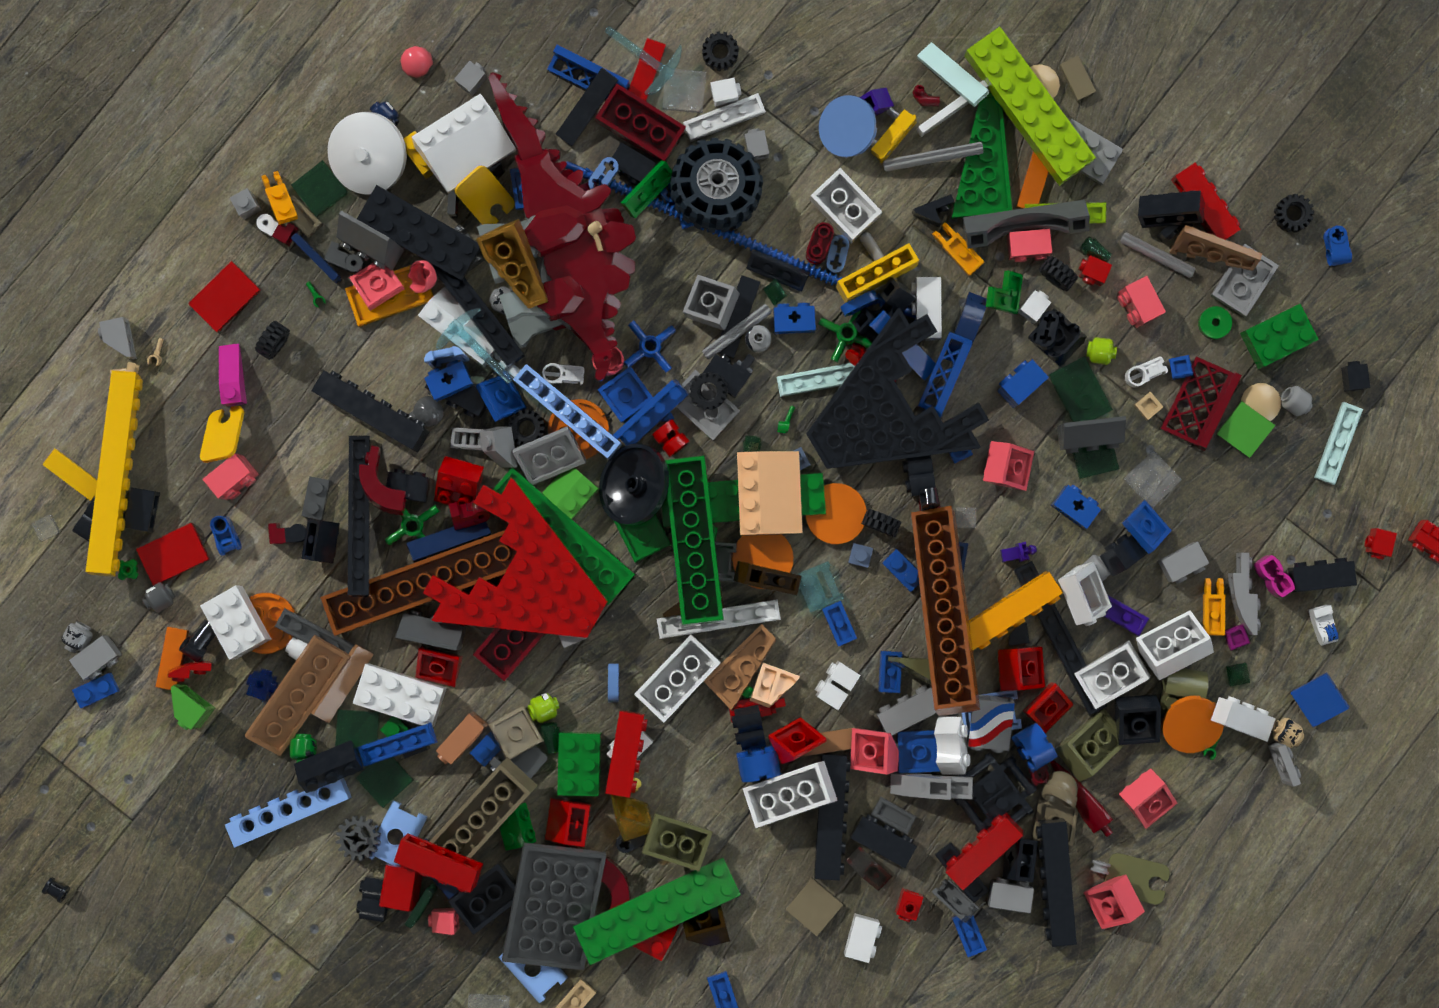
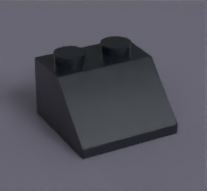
M1156 694L1115 698V722L1119 745L1160 742L1161 706Z

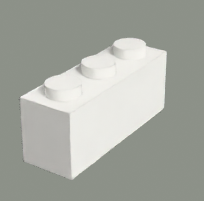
M916 277L915 283H911V292L916 297L915 303L911 304L912 315H916L915 320L928 314L938 332L925 340H940L942 338L941 277Z
M1228 696V699L1218 698L1211 721L1268 742L1275 722V718L1268 716V711L1260 708L1254 710V705L1245 702L1241 705V700Z

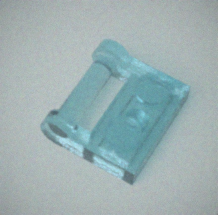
M829 561L797 574L802 576L799 587L810 613L844 599L842 593H839L830 571ZM821 570L832 595L828 599L816 574Z

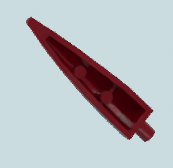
M1056 761L1050 762L1055 771L1069 773ZM1072 776L1078 788L1076 808L1081 818L1093 833L1101 830L1108 837L1113 831L1107 824L1113 818L1099 801Z

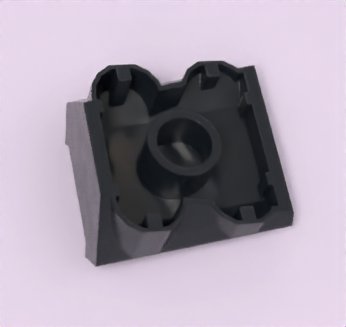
M1054 308L1052 311L1058 314L1060 320L1056 343L1052 349L1042 351L1055 363L1062 366L1084 344L1087 336L1081 332L1080 327L1076 323H1071L1065 318L1063 313ZM1053 317L1046 320L1048 328H1050L1051 322H1055ZM1038 325L1028 336V339L1040 348L1036 341ZM1046 333L1045 339H1041L1043 344L1051 341L1048 336L1049 333Z

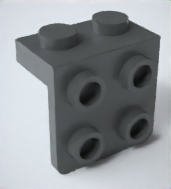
M535 746L511 759V761L531 779L547 761L548 756ZM502 751L490 762L493 772L506 759Z

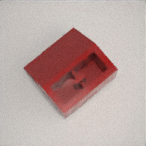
M445 456L438 470L434 501L447 505L454 502L457 505L471 503L479 493L484 467Z
M551 798L545 839L565 845L585 847L591 803Z

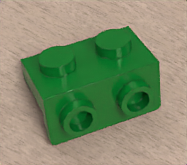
M525 802L521 803L499 827L506 851L523 847L524 843L536 842L535 831L531 823L527 804Z

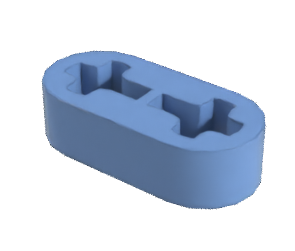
M607 157L601 161L589 179L590 189H593L595 186L593 181H599L601 177H604L601 181L602 184L610 185L619 171V165L614 158ZM612 162L614 170H609L605 175V164H611Z
M837 235L831 241L826 268L832 274L840 273L845 265L849 241L843 235ZM839 240H843V244L846 247H842L840 253H837V245H834V242L838 243ZM835 256H838V264H841V267L838 266L836 269H832L833 265L830 262H834Z
M608 664V702H619V664Z

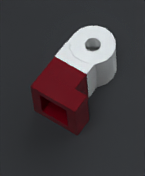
M262 214L257 219V227L261 231L289 247L293 242L291 237L299 231L295 225L289 222L286 227L278 225L277 221L269 214Z

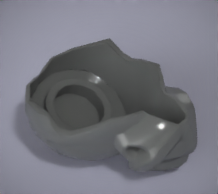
M431 396L422 397L415 404L413 411L409 413L408 419L413 422L415 419H418L426 424L425 427H432L441 422L444 414L443 407L439 401L436 402Z

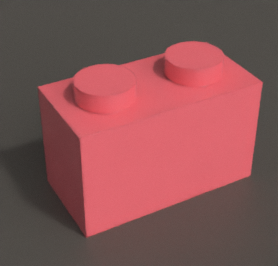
M1050 229L1009 232L1007 235L1009 260L1014 259L1015 262H1025L1027 258H1035V261L1046 260L1047 256L1052 254Z

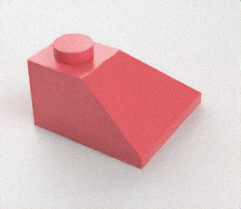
M852 728L850 769L886 775L898 771L899 750L891 733Z

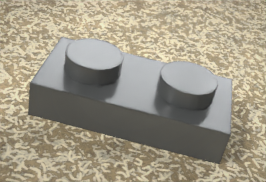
M309 476L301 516L323 520L331 480Z

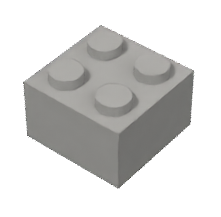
M697 275L683 313L688 319L725 331L740 293L734 286Z

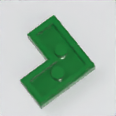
M1004 271L1002 289L988 287L986 307L1018 315L1023 274Z

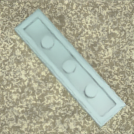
M932 42L917 55L919 61L972 106L975 107L989 94V90Z
M852 363L777 376L780 397L841 386L855 366Z
M1342 402L1317 468L1315 479L1331 485L1336 484L1363 409Z

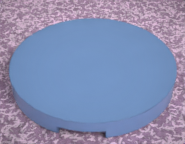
M851 95L841 96L831 101L824 109L819 121V135L826 149L837 156L846 158L865 152L873 143L877 133L875 111L872 106L864 99Z

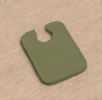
M1114 853L1110 856L1108 863L1111 864V867L1108 868L1109 875L1105 874L1104 882L1114 877L1127 875L1139 901L1154 905L1160 904L1163 901L1165 891L1150 889L1149 880L1152 877H1159L1161 880L1168 881L1170 871L1166 865L1121 853Z

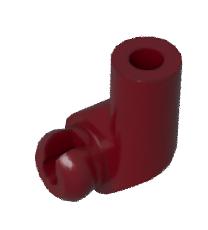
M922 85L914 87L913 97L921 106L939 107V96H928Z

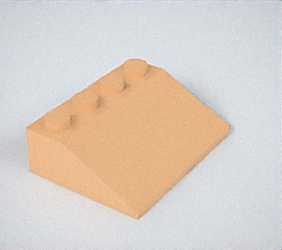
M799 451L737 452L740 535L802 533Z

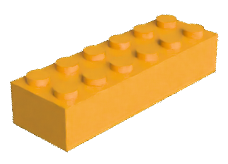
M1043 572L969 620L973 650L985 648L991 644L989 640L993 637L1000 638L1008 633L1007 629L1012 625L1018 627L1026 621L1024 619L1026 616H1035L1043 610L1042 606L1045 604L1052 605L1061 599L1059 595L1063 592L1050 572Z

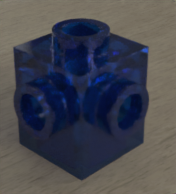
M261 668L260 671H254L253 674L250 673L246 683L249 686L246 695L268 701L278 687V682H276L277 676L272 675L273 671Z

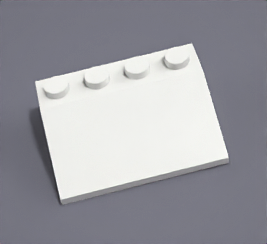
M481 94L412 136L415 149L448 194L454 191L456 186L476 167L482 165L490 168L516 151L515 146L495 113Z

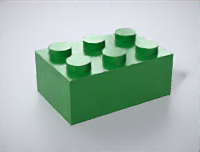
M1301 304L1240 333L1258 369L1319 340Z
M601 732L559 733L557 795H600Z

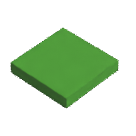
M1241 401L1216 434L1250 458L1275 427V424Z

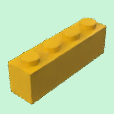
M910 243L840 279L837 281L836 288L846 303L886 284L891 277L897 278L916 268L919 259Z

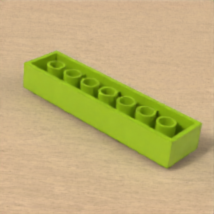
M1000 26L966 50L964 57L982 81L985 80L988 90L1059 186L1096 159L1090 148Z

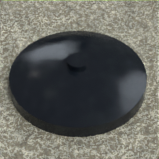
M636 443L620 448L608 460L601 474L599 496L604 511L612 520L624 525L635 526L647 522L659 511L665 501L669 488V471L664 458L654 448Z

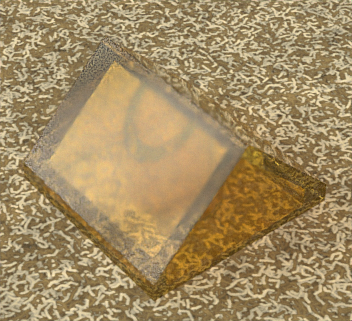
M611 795L615 819L623 841L648 834L652 824L648 803L631 797Z

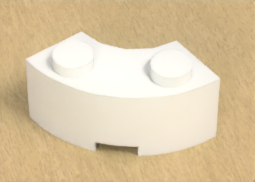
M938 717L934 731L937 744L936 764L942 775H965L966 768L970 765V755L967 754L968 727L964 725L961 717Z

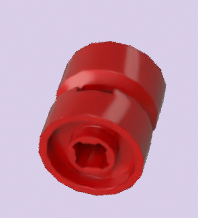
M673 419L652 434L659 444L664 445L663 450L669 458L690 442L684 433L678 432L679 427ZM669 434L672 436L670 440L667 437Z

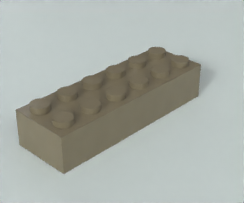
M507 757L430 842L471 858L538 785Z

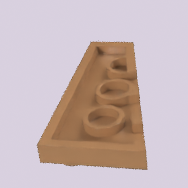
M1185 225L1169 252L1177 255V252L1186 253L1187 257L1194 259L1196 256L1208 258V262L1213 263L1224 261L1227 266L1251 271L1255 269L1262 257V253L1253 249L1243 247Z
M761 624L704 680L705 684L733 711L777 639Z

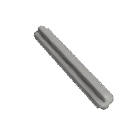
M1127 232L1123 234L1120 240L1122 244L1188 278L1192 277L1195 272V267Z
M766 304L761 306L702 351L707 359H711L715 354L746 333L749 328L770 315L771 309Z

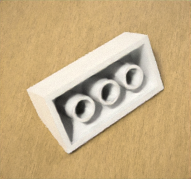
M446 287L434 295L418 314L422 320L484 367L494 357V349Z

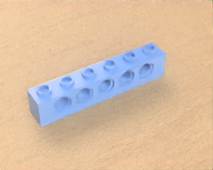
M527 364L513 379L608 460L622 445L621 442Z
M342 778L335 783L325 785L309 793L305 791L299 793L297 789L286 794L287 798L282 801L278 797L267 802L268 806L263 809L259 805L248 810L249 814L244 817L240 813L229 818L230 823L225 824L233 846L242 845L352 798L345 779ZM322 788H328L330 790L329 798H324L322 796ZM304 796L310 797V806L303 804L302 799ZM285 804L291 805V814L284 812L283 807ZM266 812L272 813V822L265 820ZM247 820H251L254 823L253 830L246 828Z

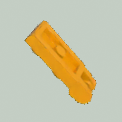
M273 172L274 179L277 182V185L270 187V182L266 175L261 176L266 196L278 225L297 220L298 215L286 186L282 183L279 172Z
M946 222L941 225L943 230L952 238L946 241L937 231L932 233L933 237L942 245V248L968 276H971L985 263L984 260L973 248H967L966 241L958 232L956 233Z
M1205 578L1203 628L1208 635L1225 636L1223 578L1217 579V594H1211L1210 578Z

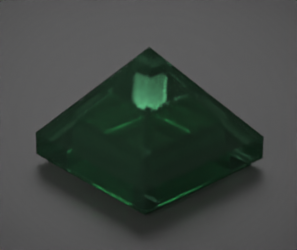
M776 279L763 289L774 306L787 296L784 288Z
M1246 662L1226 666L1230 687L1250 683Z

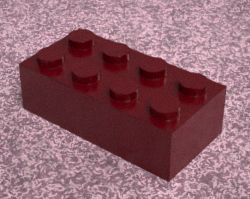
M619 84L615 85L595 117L597 124L658 162L661 160L667 162L686 131V126Z
M495 628L473 655L503 681H507L546 634Z

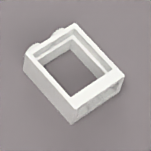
M1094 562L1076 566L1058 579L1076 625H1092L1097 622V618L1105 616L1106 611L1112 607Z

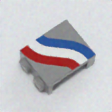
M979 695L980 710L972 711L967 746L976 751H981L983 748L991 749V751L1002 753L1003 750L1009 751L1015 706L1013 698Z

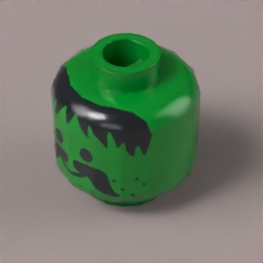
M296 734L295 738L290 740V758L296 760V763L316 755L317 741L312 738V735Z

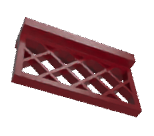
M1196 356L1192 364L1194 378L1191 380L1190 377L1185 378L1160 430L1205 451L1242 375L1236 372L1232 373ZM1197 363L1206 366L1208 374L1197 377L1195 372ZM1222 373L1228 376L1225 383L1216 386L1212 375ZM1210 376L1213 387L1202 390L1199 380ZM1196 381L1199 392L1188 395L1186 390L1187 384ZM1215 390L1217 395L1216 401L1207 404L1204 393ZM1201 394L1204 405L1193 409L1190 398ZM1187 399L1191 410L1179 413L1177 408L1178 402ZM1206 408L1209 415L1208 418L1198 422L1195 411ZM1174 410H1176L1177 414L1172 416ZM1192 412L1196 423L1184 426L1181 416ZM1178 417L1182 428L1177 430L1168 428L1169 420ZM1205 423L1201 430L1200 424ZM1197 426L1200 433L1197 440L1188 437L1186 429Z

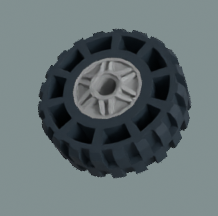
M711 138L710 141L703 139L697 141L696 146L690 145L687 147L685 153L680 154L676 165L673 167L670 182L671 200L675 202L676 211L679 214H683V220L687 223L692 222L695 224L694 227L699 230L701 228L708 229V232L715 233V230L728 232L729 228L733 227L736 229L742 225L743 221L747 222L758 207L763 185V176L760 175L761 168L757 162L754 163L755 157L752 153H747L744 150V146L740 144L735 145L729 139H725V141L718 140V138Z

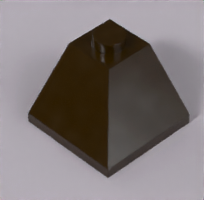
M721 905L683 922L685 937L688 941L710 947L730 941Z

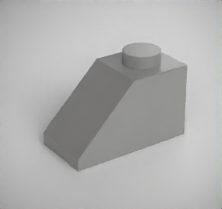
M120 317L99 322L98 334L104 343L127 358L137 359L129 319Z
M495 427L480 431L482 450L500 467H517V461L513 455L515 447L512 427Z

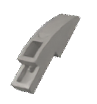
M1236 553V573H1228L1232 604L1247 634L1257 635V631H1260L1261 626L1260 619H1257L1261 602L1258 594H1249V590L1252 589V578H1249V569H1252V558L1249 557V553Z
M891 773L890 794L951 800V798L972 799L973 777Z

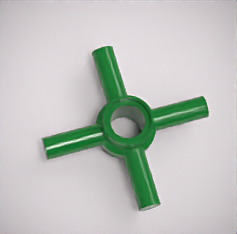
M861 311L853 314L849 323H844L840 326L821 317L818 325L835 332L839 341L831 357L832 361L838 363L846 345H851L854 342L866 348L871 345L872 341L858 335V331L852 323ZM848 329L852 331L853 336L845 338L842 335V331Z
M434 505L419 516L409 514L405 508L404 515L401 516L403 518L401 528L385 538L386 543L390 546L404 535L415 536L417 539L425 537L422 532L423 523L440 512L439 508ZM415 521L418 524V528L415 530L409 529L407 522Z

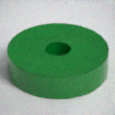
M1210 307L1204 310L1198 319L1199 330L1209 339H1220L1230 332L1232 317L1222 307ZM1213 319L1218 321V326L1212 324Z

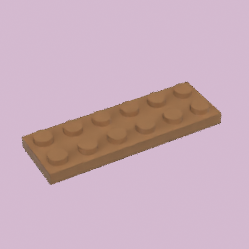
M314 634L252 723L245 737L281 756L289 745L290 740L294 738L350 657L349 654Z

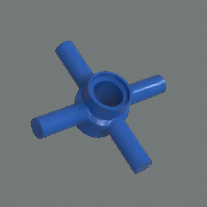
M634 320L629 323L628 326L638 337L640 343L639 350L624 361L627 368L645 356L648 358L653 357L665 373L672 369L661 355L660 350L661 343L676 332L675 328L671 325L654 337L651 335L646 336ZM645 343H653L655 350L648 351L645 348Z

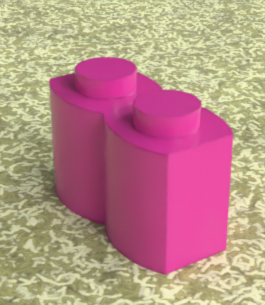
M1266 555L1254 563L1256 573L1265 580L1268 591L1274 597H1284L1295 590L1292 579L1283 572V567L1275 556Z

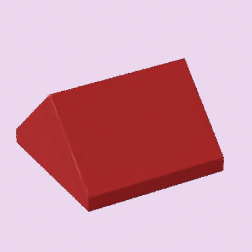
M419 647L415 678L455 687L463 656L427 647Z
M1051 682L1023 712L1046 733L1074 704L1056 683Z
M801 717L768 735L782 764L793 761L827 742V739Z
M386 864L379 906L408 912L418 907L422 875L415 870L404 869L400 865Z

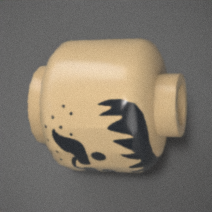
M1290 718L1277 720L1273 725V739L1280 744L1286 745V747H1297L1304 739L1302 726Z

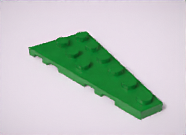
M989 93L978 103L969 144L982 142L984 151L982 154L965 157L951 219L1012 210L1003 108L992 93Z

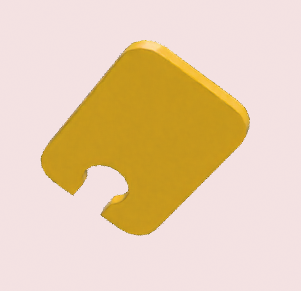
M482 165L476 167L455 188L458 198L482 225L497 224L499 222L495 216L490 214L493 205L500 204L506 214L515 206V201L489 169Z
M241 406L230 408V418L225 423H221L225 412L223 409L216 410L210 414L200 452L201 461L209 463L230 458L235 454L244 417V409Z

